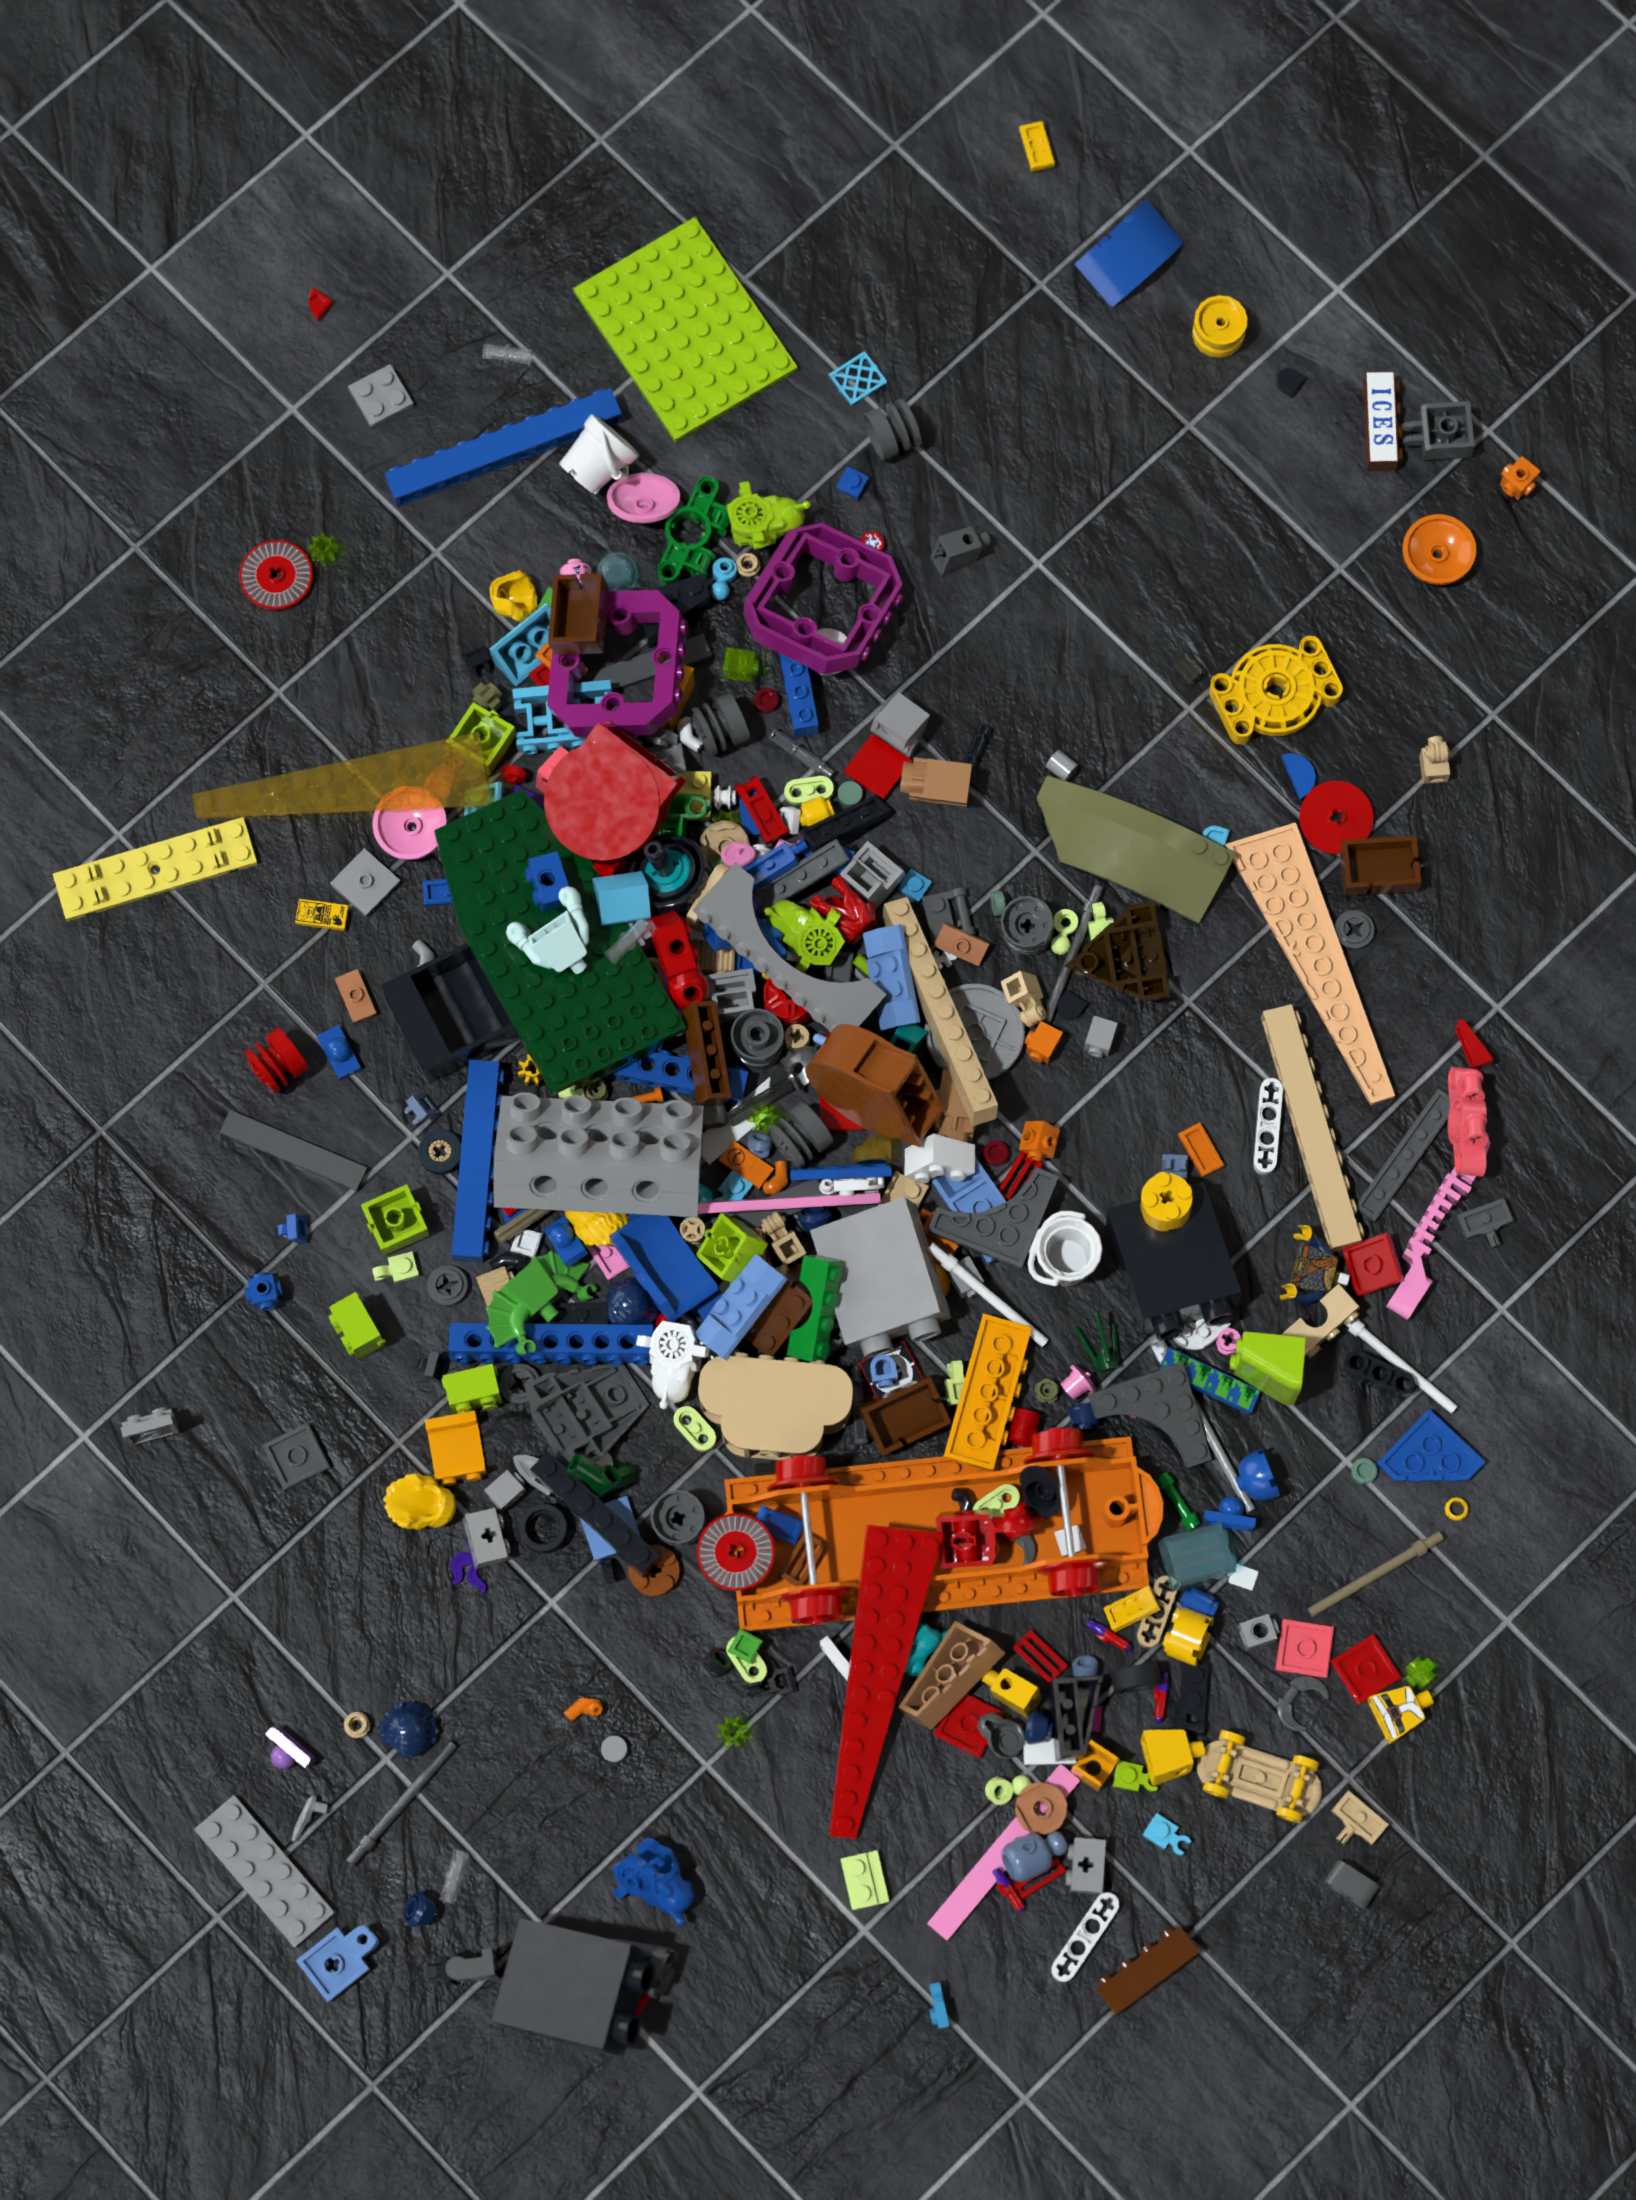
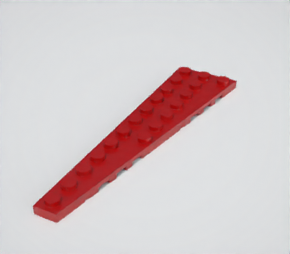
M866 1524L829 1836L856 1839L943 1539V1533Z

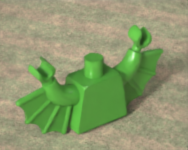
M549 1251L544 1256H532L533 1261L504 1285L499 1292L493 1291L492 1302L486 1307L489 1316V1324L486 1329L494 1337V1347L499 1348L515 1338L519 1341L516 1345L518 1354H526L524 1345L527 1346L529 1353L534 1352L536 1349L534 1342L525 1338L524 1322L537 1312L547 1322L553 1319L559 1312L549 1301L559 1290H567L572 1293L577 1292V1296L581 1301L593 1299L587 1293L597 1291L593 1284L583 1287L578 1285V1281L589 1268V1263L576 1261L569 1267H566L559 1254L553 1251Z

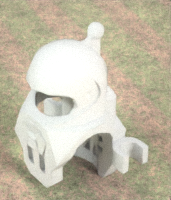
M662 1321L653 1332L652 1337L638 1335L637 1346L651 1348L649 1355L650 1363L652 1364V1388L655 1395L662 1400L659 1404L661 1409H666L668 1403L681 1402L688 1396L694 1373L700 1371L702 1357H709L710 1348L698 1345V1338L695 1335L696 1330L691 1325Z

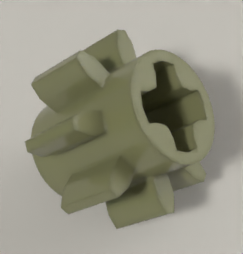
M480 683L473 689L475 697L472 701L482 708L496 711L502 705L500 703L501 700H499L502 697V693L492 683L485 686L483 683Z

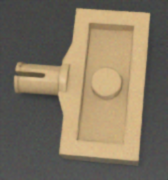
M1349 1790L1331 1810L1346 1826L1336 1837L1340 1841L1346 1834L1345 1838L1340 1842L1343 1845L1353 1834L1361 1836L1372 1845L1389 1825Z

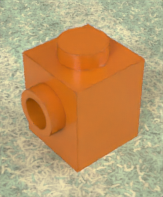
M1040 1021L1035 1032L1030 1030L1024 1043L1027 1044L1026 1053L1029 1054L1028 1057L1037 1063L1044 1062L1048 1064L1062 1039L1063 1032Z

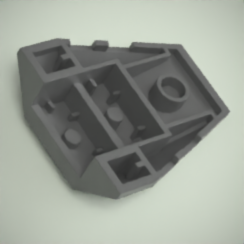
M623 1363L620 1365L593 1366L591 1369L584 1370L573 1369L569 1370V1372L557 1374L555 1372L547 1373L525 1385L534 1421L558 1459L567 1465L577 1453L584 1455L594 1462L599 1461L649 1406L646 1398Z

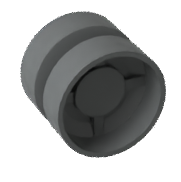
M750 1009L736 1018L731 1029L732 1052L736 1060L742 1066L751 1070H765L778 1062L784 1050V1031L780 1020L772 1012L764 1009Z

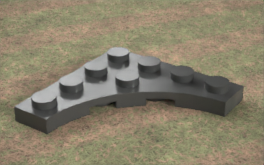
M1035 1167L1027 1183L1012 1199L984 1212L969 1214L948 1211L937 1207L927 1232L1005 1264L1022 1269L1059 1176Z
M1178 1362L1088 1393L1095 1418L1110 1415H1131L1142 1418L1161 1428L1169 1435L1170 1440L1178 1449L1185 1467L1189 1468L1212 1460L1183 1362Z

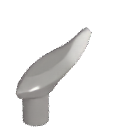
M315 1795L307 1800L295 1825L292 1841L295 1842L298 1839L305 1825L310 1821L312 1812L326 1814L328 1804L316 1801Z

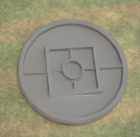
M964 984L950 989L949 994L987 1081L1002 1075L1015 1063L1024 1043V1023L1020 1018L1018 1007L1008 1004L1005 993L988 985ZM926 1020L925 1030L928 1032L925 1036V1043L928 1053L942 1071L948 1070Z

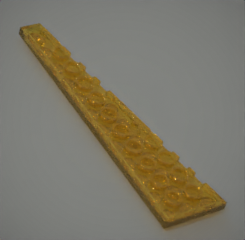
M478 732L192 794L197 819L481 807L493 803L480 734Z

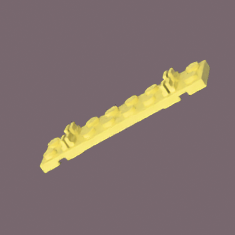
M241 817L53 873L65 919L68 922L85 917L86 914L102 912L207 879L226 875L233 870H242L258 864L245 820ZM152 867H160V872L153 874L151 872Z

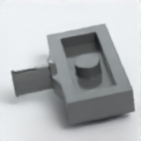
M1504 1198L1456 1216L1465 1240L1478 1235H1486L1491 1248L1501 1245L1496 1231L1500 1227L1513 1223V1218Z

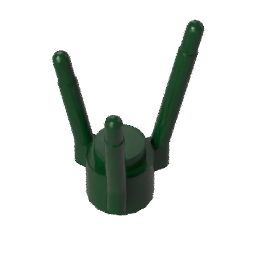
M1095 1311L1094 1315L1103 1350L1097 1351V1357L1080 1328L1076 1327L1075 1331L1090 1356L1093 1367H1099L1100 1372H1106L1119 1368L1118 1362L1121 1361L1118 1352L1117 1325L1115 1323L1112 1324V1352V1348H1108L1100 1314L1098 1311Z

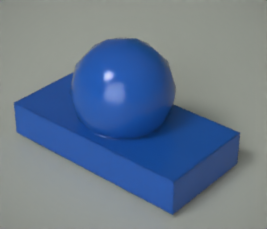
M339 1025L317 1035V1039L339 1081L362 1070Z
M565 1216L544 1229L566 1267H569L588 1254Z
M1227 1496L1220 1501L1218 1512L1205 1510L1202 1523L1252 1532L1255 1528L1256 1518L1242 1516L1244 1511L1242 1502L1234 1496Z
M763 1505L760 1506L755 1518L768 1529L772 1537L796 1545L803 1528V1520Z

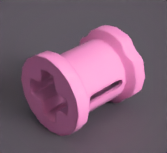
M1225 1328L1219 1333L1216 1346L1221 1354L1229 1355L1236 1352L1237 1339H1240V1335L1235 1329ZM1228 1337L1232 1338V1343L1229 1346L1224 1345Z

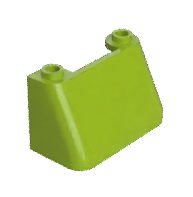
M1243 1332L1242 1339H1237L1235 1354L1230 1356V1369L1234 1370V1375L1285 1405H1294L1302 1387L1306 1337Z

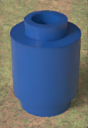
M1195 1587L1191 1591L1186 1589L1179 1602L1185 1608L1212 1618L1219 1605V1602L1214 1600L1215 1597Z

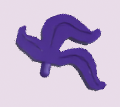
M469 1547V1554L460 1552L451 1560L450 1567L455 1577L452 1583L453 1585L459 1584L463 1580V1568L472 1565L467 1572L466 1579L472 1586L479 1588L481 1594H484L486 1592V1585L477 1576L478 1569H475Z

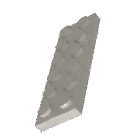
M235 1795L229 1798L194 1829L294 1948L298 1947L335 1914Z

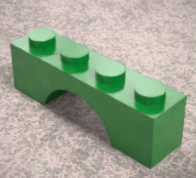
M804 1255L800 1281L808 1288L811 1294L812 1312L808 1321L802 1327L791 1330L787 1350L788 1356L810 1362H816L817 1360L826 1361L830 1349V1333L834 1326L833 1316L838 1302L837 1293L839 1281L842 1278L843 1261L820 1255Z

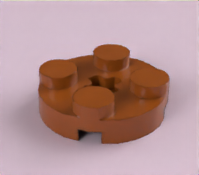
M649 1545L660 1556L657 1568L662 1569L661 1573H657L656 1577L652 1578L648 1572L644 1578H641L629 1566V1579L634 1588L642 1595L660 1597L677 1584L680 1575L679 1563L674 1553L666 1547Z

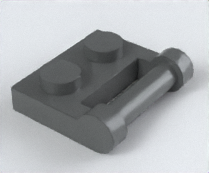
M964 887L922 897L932 946L944 922L954 926L948 901H956L962 930L976 936L975 928L971 926L965 900L967 894Z

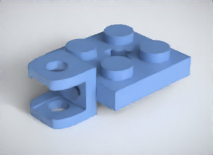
M364 1925L355 1928L346 1936L337 1927L298 1958L296 1962L325 2000L330 2002L370 1970L363 1959L378 1947L379 1940L371 1929ZM366 1935L368 1938L367 1943L362 1945L361 1938ZM330 1958L340 1961L338 1971L327 1970Z

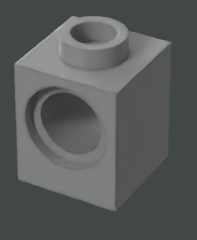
M1094 1016L1084 1050H1087L1088 1054L1094 1057L1101 1058L1102 1055L1108 1057L1118 1023Z
M970 1256L957 1262L984 1285V1281ZM951 1270L947 1271L961 1299L966 1296L970 1299L978 1295L975 1290Z
M508 1470L484 1490L485 1494L502 1513L526 1493L523 1488L525 1482L516 1472L511 1474Z
M1269 1614L1239 1623L1237 1627L1246 1651L1275 1642L1277 1639L1276 1634H1279L1276 1620H1271ZM1255 1626H1262L1265 1628L1267 1635L1263 1638H1258L1254 1635L1253 1628Z

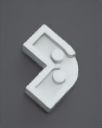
M884 1176L833 1179L834 1191H839V1195H854V1190L879 1192L880 1188H884Z
M1201 1319L1196 1323L1184 1324L1186 1331L1172 1339L1185 1349L1201 1350L1210 1346L1218 1338L1219 1333L1223 1329L1229 1328L1231 1324L1226 1322L1217 1326H1206L1204 1319Z

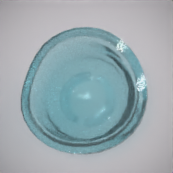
M613 552L606 555L600 561L596 573H602L609 586V591L616 586L625 587V591H631L636 586L639 578L638 568L633 559L621 552Z

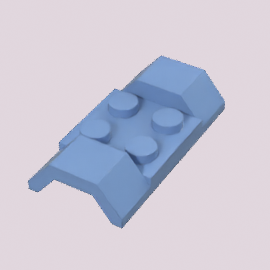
M902 924L882 927L863 933L868 958L866 962L869 978L887 994L875 1007L878 1013L881 1032L887 1033L893 1028L920 1023Z
M976 1157L975 1173L966 1177L963 1181H952L950 1177L941 1176L931 1181L949 1210L953 1212L979 1213L1006 1203V1200ZM981 1254L987 1264L998 1261Z
M755 1254L709 1312L710 1314L695 1332L696 1337L717 1355L726 1360L787 1281V1278L768 1264L762 1256Z

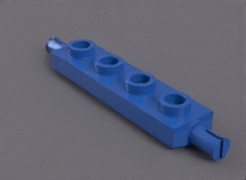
M804 839L793 846L784 842L743 868L754 878L752 893L798 865L796 855L809 848Z

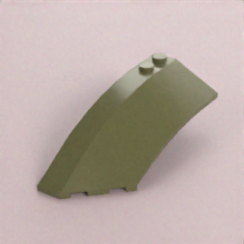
M1046 776L1036 797L1045 817V824L1051 840L1053 839L1059 863H1065L1129 889L1197 924L1201 921L1235 855L1231 850L1148 810L1099 791L1051 776Z

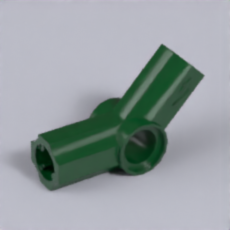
M577 1453L572 1457L567 1466V1472L587 1483L589 1490L597 1497H603L608 1492L628 1486L635 1481L634 1468L632 1465H627L624 1462L614 1466L605 1465L602 1467L584 1455Z

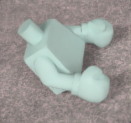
M566 886L559 891V900L568 911H565L532 935L531 931L524 924L512 922L507 926L506 935L509 941L525 952L533 964L547 969L553 968L557 972H562L567 967H570L575 974H578L587 966L582 957L588 953L586 945L589 943V925L582 912L583 907L581 905L580 893L574 887Z

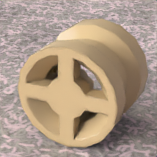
M800 1024L789 1026L784 1036L786 1048L792 1052L799 1047L808 1046V1030Z
M688 1217L681 1223L680 1234L687 1245L695 1246L704 1240L705 1225L699 1218Z

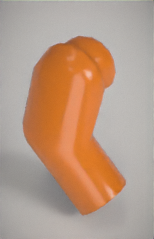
M787 1161L775 1162L776 1175L763 1184L765 1194H777L787 1186Z

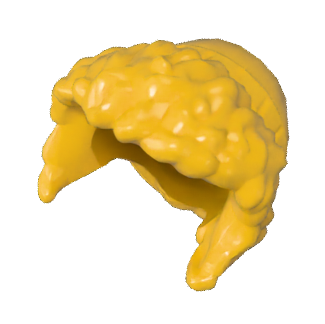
M564 1211L566 1218L574 1226L575 1234L583 1241V1245L587 1248L593 1245L597 1247L601 1245H614L609 1235L630 1222L628 1214Z
M420 1473L406 1474L404 1478L393 1481L387 1487V1495L383 1498V1501L386 1503L384 1507L387 1510L388 1517L392 1518L393 1523H397L399 1527L408 1530H420L426 1526L442 1527L452 1520L456 1511V1501L451 1491L440 1487L433 1477L423 1476Z

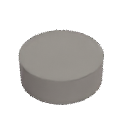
M610 1736L603 1741L601 1752L607 1761L617 1763L625 1758L627 1745L621 1737Z

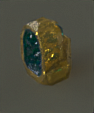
M884 1136L867 1137L863 1143L856 1145L851 1152L853 1163L856 1165L891 1163V1138Z

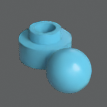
M720 558L713 564V577L717 582L711 586L710 593L715 600L722 601L729 596L730 589L727 584L733 582L737 576V566L733 560ZM722 567H728L729 569H728V570H722L721 568H722Z

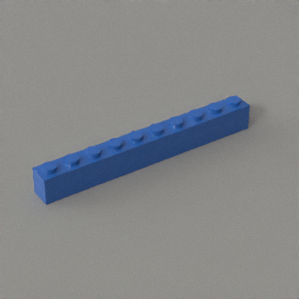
M611 388L597 390L586 398L573 399L569 404L562 407H552L541 415H530L524 421L517 424L509 423L503 426L501 430L493 433L490 431L485 432L477 439L461 441L455 447L440 449L429 457L416 458L408 465L392 467L385 473V478L396 507L575 441L584 430V423L591 414L600 418L610 427L622 423V413Z

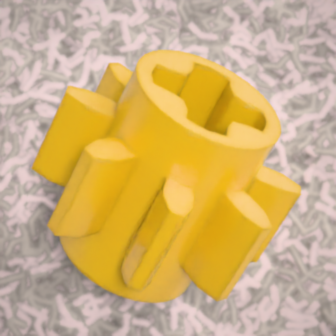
M528 1054L525 1062L519 1061V1066L523 1070L518 1072V1076L520 1078L525 1077V1085L532 1082L539 1086L542 1076ZM534 1066L537 1073L532 1074L530 1071V1067Z

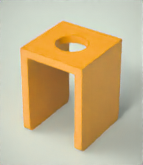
M1090 1740L1086 1755L1077 1761L1072 1767L1071 1773L1098 1792L1116 1766L1119 1758L1093 1740ZM1090 1761H1097L1101 1766V1771L1096 1776H1092L1086 1771V1765Z

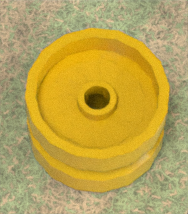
M1221 295L1210 297L1200 304L1195 313L1192 336L1195 345L1202 353L1210 357L1222 358L1230 356L1239 350L1244 341L1248 319L1243 306L1237 300Z

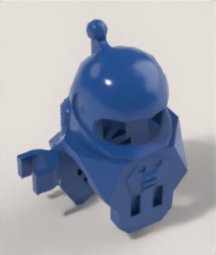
M646 1838L637 1846V1854L640 1857L630 1853L612 1868L619 1882V1886L612 1893L618 1899L624 1897L628 1892L631 1896H640L649 1906L657 1907L663 1913L671 1915L676 1920V1924L682 1926L685 1920L681 1913L686 1911L694 1901L695 1891L693 1884L690 1880L684 1881L682 1879L679 1862L671 1848L660 1845L655 1839Z

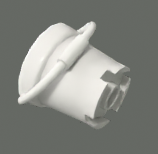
M591 414L584 423V430L559 464L565 471L570 472L576 481L596 495L612 478L620 482H626L629 474L628 464H632L639 457V454L616 431L600 418Z
M1060 1211L1052 1214L1044 1221L1041 1228L1037 1229L1028 1251L1030 1254L1028 1269L1034 1280L1051 1286H1057L1058 1283L1062 1286H1071L1078 1284L1093 1273L1101 1260L1102 1244L1100 1236L1094 1227L1084 1221L1085 1214L1074 1211ZM1035 1256H1037L1038 1262L1047 1278L1038 1275L1035 1271Z

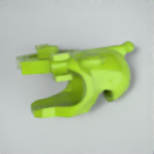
M749 481L739 483L740 497H737L727 505L734 543L739 546L750 545L754 550L775 544L776 539L785 536L789 529L803 527L805 520L803 509H809L811 506L809 501L799 504L796 500L787 497L780 498L776 495L763 497L757 493L752 495Z
M780 900L773 904L771 908L767 907L764 910V913L767 915L766 922L773 925L783 934L782 941L788 945L787 949L801 956L795 967L804 973L810 963L830 965L845 942L838 927L834 926L841 916L840 912L831 908L826 919L813 906L808 910L789 900Z

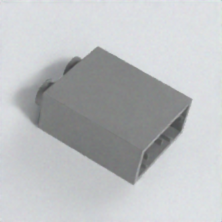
M906 1197L810 1230L817 1255L843 1261L842 1278L839 1281L838 1302L835 1306V1313L845 1345L856 1351L862 1350L864 1358H873L892 1351L894 1348L891 1339L910 1333L913 1342L937 1336L941 1333L938 1323L952 1318L933 1256L927 1251L929 1244L917 1205Z

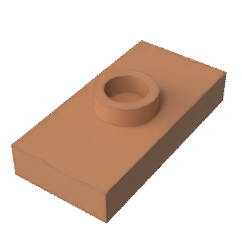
M944 922L933 946L979 966L989 946V942Z
M358 969L334 978L354 1025L377 1015Z

